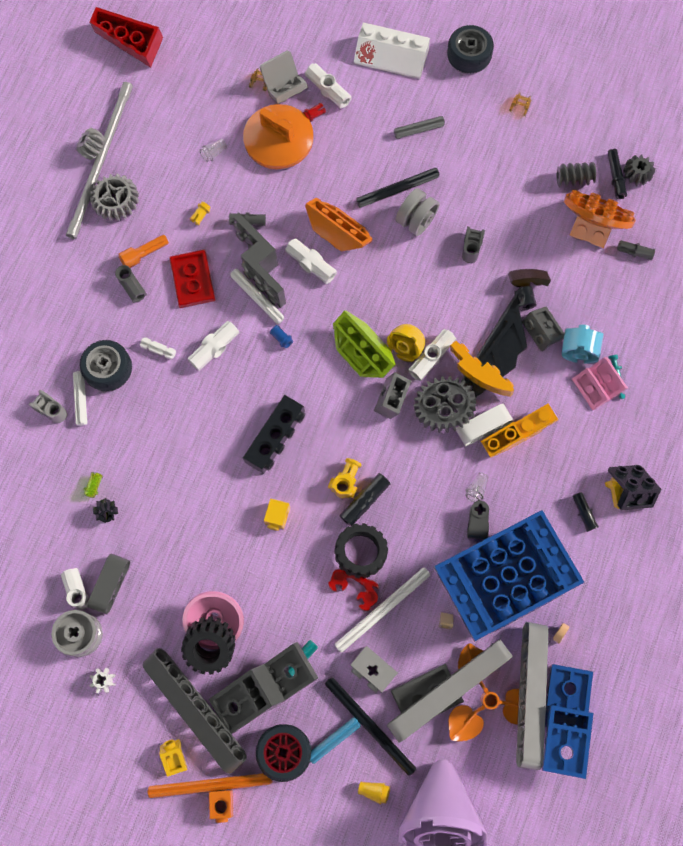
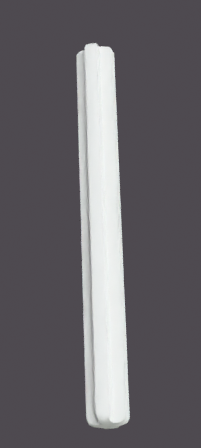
M426 568L419 570L337 641L335 647L339 652L346 650L430 577L429 571Z

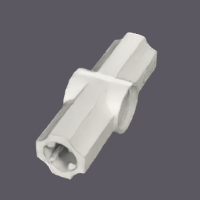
M316 63L308 66L305 76L321 90V94L324 97L330 98L340 109L345 108L351 101V96L336 82L335 77L327 74Z
M296 238L292 239L285 248V251L297 260L307 273H313L325 284L330 283L337 274V271L327 264L316 250H310Z
M227 321L214 334L211 333L203 339L201 346L189 356L188 361L200 371L213 358L219 357L225 351L226 345L239 334V330L234 324Z
M443 329L435 340L426 346L425 351L408 369L413 378L421 381L433 366L439 363L440 358L450 348V345L456 341L453 333ZM434 352L437 356L432 358L428 356V353Z

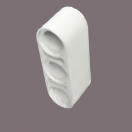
M500 404L470 419L469 423L464 422L463 428L458 426L456 431L463 444L468 446L512 423L513 419L505 405Z

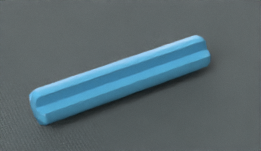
M355 717L351 718L312 749L310 762L315 764L359 729L361 725Z

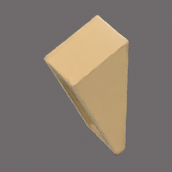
M441 612L439 627L452 629L453 614Z

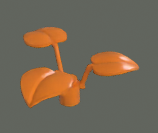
M468 643L459 655L458 670L483 652V650ZM481 681L479 685L484 691L480 698L482 705L475 709L474 712L467 705H459L451 711L448 720L450 739L453 741H467L479 735L483 729L484 721L476 714L485 708L495 709L499 704L505 705L503 707V715L506 720L518 725L519 689L508 690L505 695L506 701L499 699L496 693L488 691Z

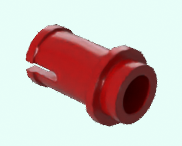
M319 103L310 109L306 108L303 114L312 122L314 118L325 114L326 110L325 108L321 109L323 104Z

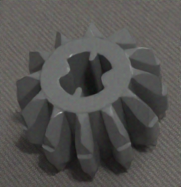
M642 154L639 158L634 155L632 159L627 160L626 166L623 169L625 179H630L629 184L635 182L636 186L640 183L644 186L647 181L650 182L656 169L653 167L654 162H649V157L645 159Z

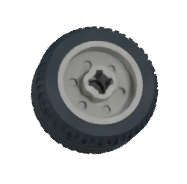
M99 340L96 343L90 344L82 353L80 371L87 383L94 389L106 392L113 391L122 387L130 378L132 361L127 351L119 343L112 340Z

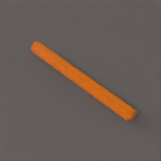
M261 773L149 786L147 792L149 798L270 785L273 780Z

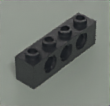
M284 395L243 456L244 462L263 474L266 470L269 471L274 465L276 455H280L284 450V443L287 438L291 439L295 433L294 428L296 424L303 421L306 415L304 413V406ZM288 416L291 420L288 423H283L281 421L282 418ZM274 432L281 433L277 439L271 438V435ZM263 448L271 449L266 455L260 453Z

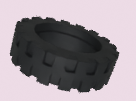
M357 523L353 524L352 527H346L339 534L334 549L335 560L339 564V568L342 571H346V574L349 576L354 575L355 578H368L370 575L378 573L382 569L388 554L387 540L383 538V533L381 531L378 532L376 527L367 526L368 524L362 523V525ZM356 536H363L372 540L378 552L374 562L364 566L351 562L345 554V545L348 540Z

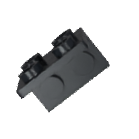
M641 465L609 467L608 472L623 488L617 504L620 510L654 507L662 489Z

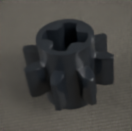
M107 498L96 501L97 507H93L96 521L100 520L104 523L111 520L114 521V514H118V507H115V501H110Z

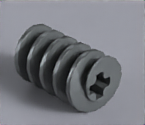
M586 162L582 163V165L575 163L574 166L572 163H569L567 167L564 163L561 164L560 167H557L556 173L558 187H561L562 182L567 187L569 181H571L572 186H575L576 181L579 182L580 186L583 185V181H586L587 186L590 185L591 180L595 183V163L590 162L589 165Z

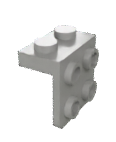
M288 50L260 65V71L269 96L278 104L285 102L288 98L308 88L306 81L298 75L292 54Z

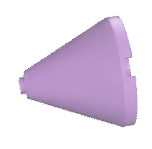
M437 760L432 765L399 828L398 840L400 844L403 841L405 846H487V833L454 766L448 760Z

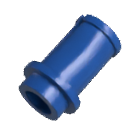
M279 325L271 329L270 334L280 343L281 347L288 348L293 343L291 335H287Z

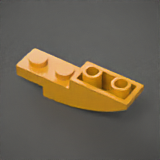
M454 341L450 345V351L460 361L457 369L465 377L490 392L508 397L513 395L514 385L509 379H504L500 375L501 372L495 365L491 366L487 362L484 366H481L480 360L475 356L472 357L468 353V348L463 343L459 344L457 341Z
M549 403L517 422H512L483 439L481 443L490 458L534 437L542 432L543 429L559 420Z

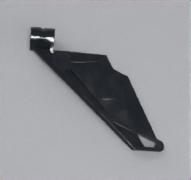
M531 286L521 287L514 291V297L476 356L482 363L481 366H484L487 362L491 366L495 365L500 370L502 377L516 368L518 355L527 349L519 310H529L536 307L537 304ZM465 376L461 380V382H466V386H472L471 391H474L475 398L486 391V389L473 383Z

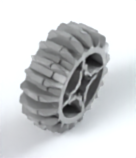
M118 173L115 177L112 174L109 175V178L103 176V180H97L98 185H93V191H90V202L93 210L96 211L97 215L102 216L104 219L109 218L110 221L114 218L119 221L122 216L126 219V214L132 215L131 209L136 210V204L139 203V193L136 185L133 184L131 179H127L125 175L120 177Z

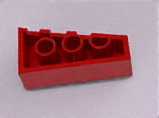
M95 7L89 21L94 32L151 68L163 40L159 27Z

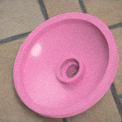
M208 591L198 594L189 601L184 610L183 627L185 632H187L189 626H192L194 621L199 622V619L203 617L205 620L208 617H213V620L219 618L221 623H228V629L232 628L236 640L242 632L244 625L242 609L232 597L222 592ZM212 613H217L219 616L215 617ZM201 640L198 642L203 648L219 649L218 645L211 640Z

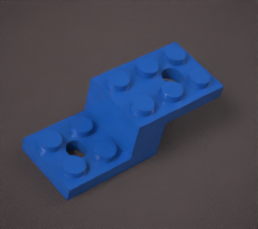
M551 664L545 710V727L547 732L542 771L586 779L594 713L589 712L593 671ZM566 683L574 685L575 692L572 695H568L565 692L564 686ZM565 746L572 750V756L569 759H564L561 755V749Z

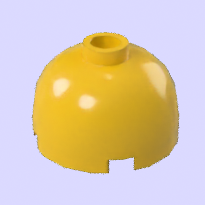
M402 324L395 327L388 335L387 345L391 351L394 350L398 353L396 357L399 359L413 362L422 354L425 348V337L416 326Z

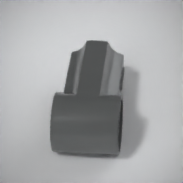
M126 265L119 266L116 269V278L132 302L135 303L143 300L147 293L134 276L132 270ZM124 274H129L127 278L122 279Z

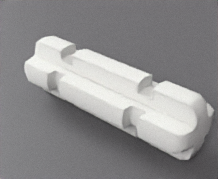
M146 337L141 340V348L146 350L148 348L149 351L161 356L165 355V358L170 360L175 357V349L170 347L168 349L167 346L156 341L152 342L151 339Z

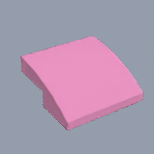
M607 357L602 358L593 366L586 368L572 378L592 410L597 409L628 389Z

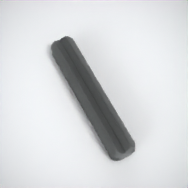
M438 116L397 127L394 129V135L398 139L439 128L445 125V120L443 116Z

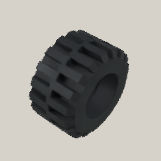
M203 617L199 619V622L194 621L192 626H189L181 647V652H183L182 658L187 660L186 665L188 667L192 666L193 671L199 670L201 671L200 674L204 675L205 672H209V675L214 674V671L219 673L222 671V668H226L229 662H231L236 644L232 628L228 629L229 624L226 622L221 623L219 618L213 620V617H208L207 620ZM201 640H211L218 645L219 649L216 651H206L201 648L198 642Z

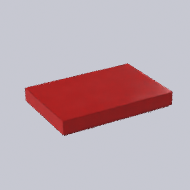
M205 249L170 256L179 308L216 301Z

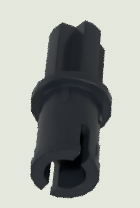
M579 492L573 495L579 510L578 516L581 517L586 531L598 528L599 526L592 513L593 509L589 508L583 493Z

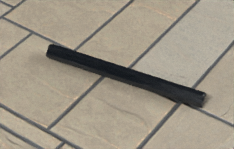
M333 677L329 678L325 682V686L408 776L412 775L416 771V767L342 686Z

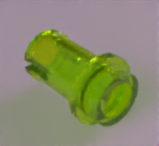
M91 472L87 486L83 489L85 496L95 498L98 495L97 490L103 475Z

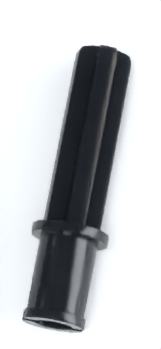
M614 148L608 150V159L613 178L611 184L614 186L616 199H624L627 197L626 179L622 175L618 151Z

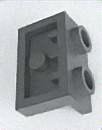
M547 306L531 311L522 321L540 351H544L550 345L564 340L565 333Z

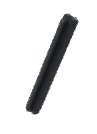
M432 168L357 197L356 203L359 208L434 180L439 177V171L437 168Z

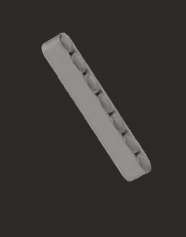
M525 622L522 629L516 763L520 768L541 770L544 761L547 625Z
M501 639L497 640L390 721L387 727L399 743L510 660L513 657Z

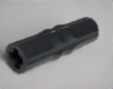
M378 473L339 515L340 518L352 527L390 486L389 480Z

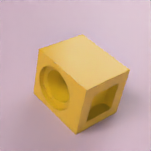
M270 498L264 518L265 525H268L267 528L278 531L279 528H285L290 511L289 503Z

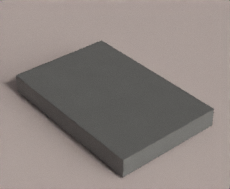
M446 664L391 690L401 713L451 676ZM462 696L439 714L463 703Z

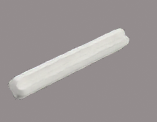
M234 269L230 273L231 278L276 324H280L284 320L283 314L238 269Z

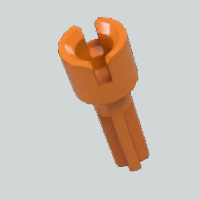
M161 235L136 249L130 247L118 253L119 259L123 265L132 268L140 263L141 258L168 245V239L165 235Z

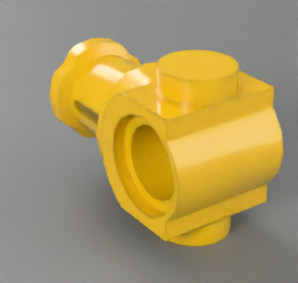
M346 458L343 471L339 472L335 478L332 477L328 488L337 497L342 499L354 498L357 487L354 486L356 482L354 477L358 468L362 466L358 461ZM340 484H345L348 489L340 492L337 487Z

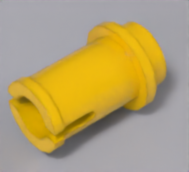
M203 201L198 203V208L190 217V221L196 222L195 224L198 226L205 215L210 213L211 207Z

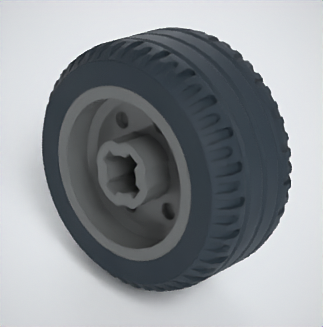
M476 25L459 27L452 33L448 41L447 57L450 64L456 70L467 74L484 70L492 59L493 39L490 33L482 27Z

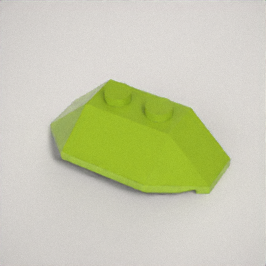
M346 310L333 323L336 350L360 377L384 378L396 365L391 349L367 323Z

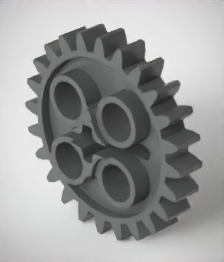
M442 376L441 381L434 378V383L427 381L428 386H421L422 392L417 391V397L414 398V410L419 422L423 423L425 428L430 425L431 431L438 428V433L442 429H445L446 433H448L449 428L456 431L457 425L463 428V421L469 423V417H474L473 411H476L474 391H471L470 385L466 386L465 381L460 383L458 377L454 381H452L451 376H449L448 380H445L444 376Z

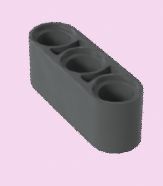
M112 553L108 556L89 598L88 608L106 615L110 612L129 569L130 560Z

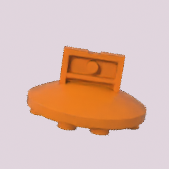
M283 104L269 105L256 111L248 119L243 131V142L248 155L256 163L269 169H285L300 163L309 154L314 140L312 124L305 114L295 107Z
M572 190L564 198L565 205L577 215L570 236L588 241L601 248H604L612 229L633 228L636 222L634 212L617 206L618 202L615 200H603L596 193L587 195Z

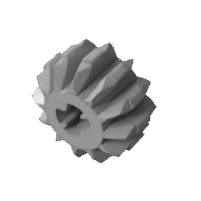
M93 128L85 130V133L82 134L77 143V151L89 160L96 158L103 149L105 136Z

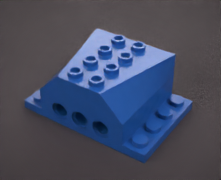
M543 510L434 566L474 642L515 622L585 583Z

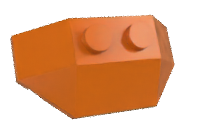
M317 197L306 203L305 208L313 231L331 243L336 249L340 251L359 249L372 242V237L367 229L338 207L322 202Z

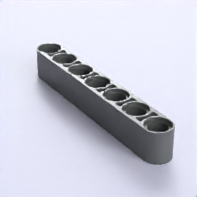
M161 648L155 649L143 662L144 670L221 769L226 773H233L246 761V752L168 653Z

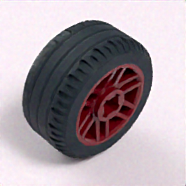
M279 724L269 728L262 734L256 746V761L260 770L268 778L278 782H288L298 778L305 772L310 763L312 751L309 739L302 730L293 725ZM281 749L287 750L286 757L280 755Z

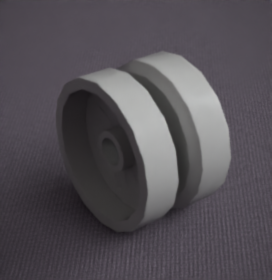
M419 188L414 189L407 196L395 220L403 227L409 225V231L416 236L421 235L430 225L440 205L432 197L426 199L427 194Z
M71 610L57 618L53 624L51 635L52 641L59 651L74 657H84L97 650L102 641L103 631L101 624L94 616L84 611Z

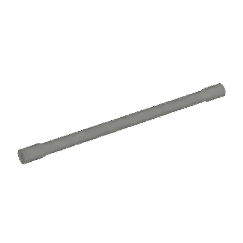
M123 82L117 103L104 134L105 144L100 154L95 158L74 217L66 233L68 238L76 239L79 233L82 219L90 201V191H93L92 187L96 185L125 104L133 88V85L129 82Z

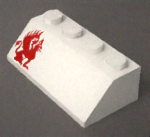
M363 22L358 36L354 64L420 79L429 52L430 38Z

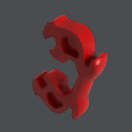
M341 569L335 570L332 573L331 581L328 582L332 591H337L336 585L342 586V591H344L348 586L346 580L351 578L366 589L365 592H360L357 596V601L362 599L364 604L359 605L361 610L369 611L370 607L377 603L378 595L373 587L379 589V585L375 581L364 577L355 578L354 575L349 576L346 574V571Z

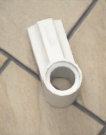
M68 569L61 574L67 594V602L78 610L85 609L88 605L89 596L85 592L79 569ZM78 595H82L81 601L75 604V598Z

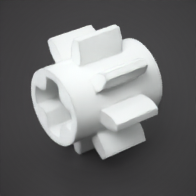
M97 668V674L94 676L90 675L93 683L89 686L97 687L96 693H100L102 689L109 693V687L116 685L112 679L116 675H109L108 668H105L104 672ZM101 677L106 678V680L104 681V685L99 684V682L102 680Z

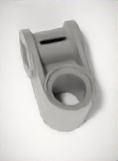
M39 390V395L36 399L28 404L35 411L55 423H61L67 417V412L60 403L42 390ZM59 409L58 413L53 415V412Z

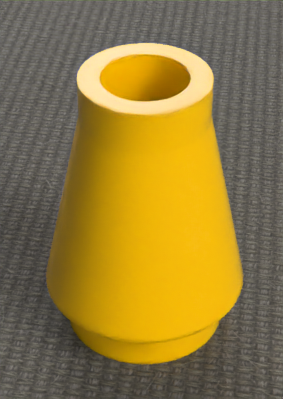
M360 782L358 788L359 795H363L380 805L382 803L387 804L390 786H386V783Z

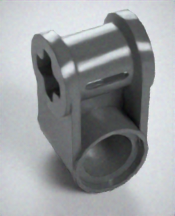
M467 226L462 258L466 263L477 261L485 234L484 229L480 231Z
M476 501L470 508L467 538L482 540L488 538L489 506L484 501ZM478 506L484 511L481 515H478V511H475Z

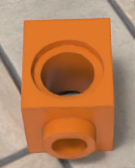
M233 790L209 792L210 819H215V823L228 822V818L233 817ZM219 800L224 801L227 805V809L223 813L219 812L216 808Z

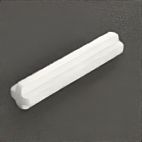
M81 371L73 373L76 425L83 426L87 424L85 379Z

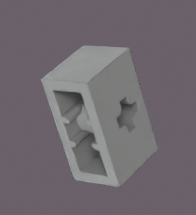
M367 646L351 664L353 668L351 672L359 679L364 677L369 682L367 686L375 693L378 690L382 693L398 674ZM369 666L371 668L376 666V672L378 673V675L376 676L373 674L369 676V669L367 668Z

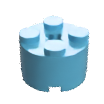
M583 324L579 325L578 328L565 329L562 357L575 363L578 360H584L583 364L598 362L604 334L591 330L590 326Z

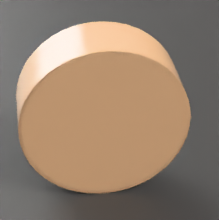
M562 623L553 640L560 644L570 626Z

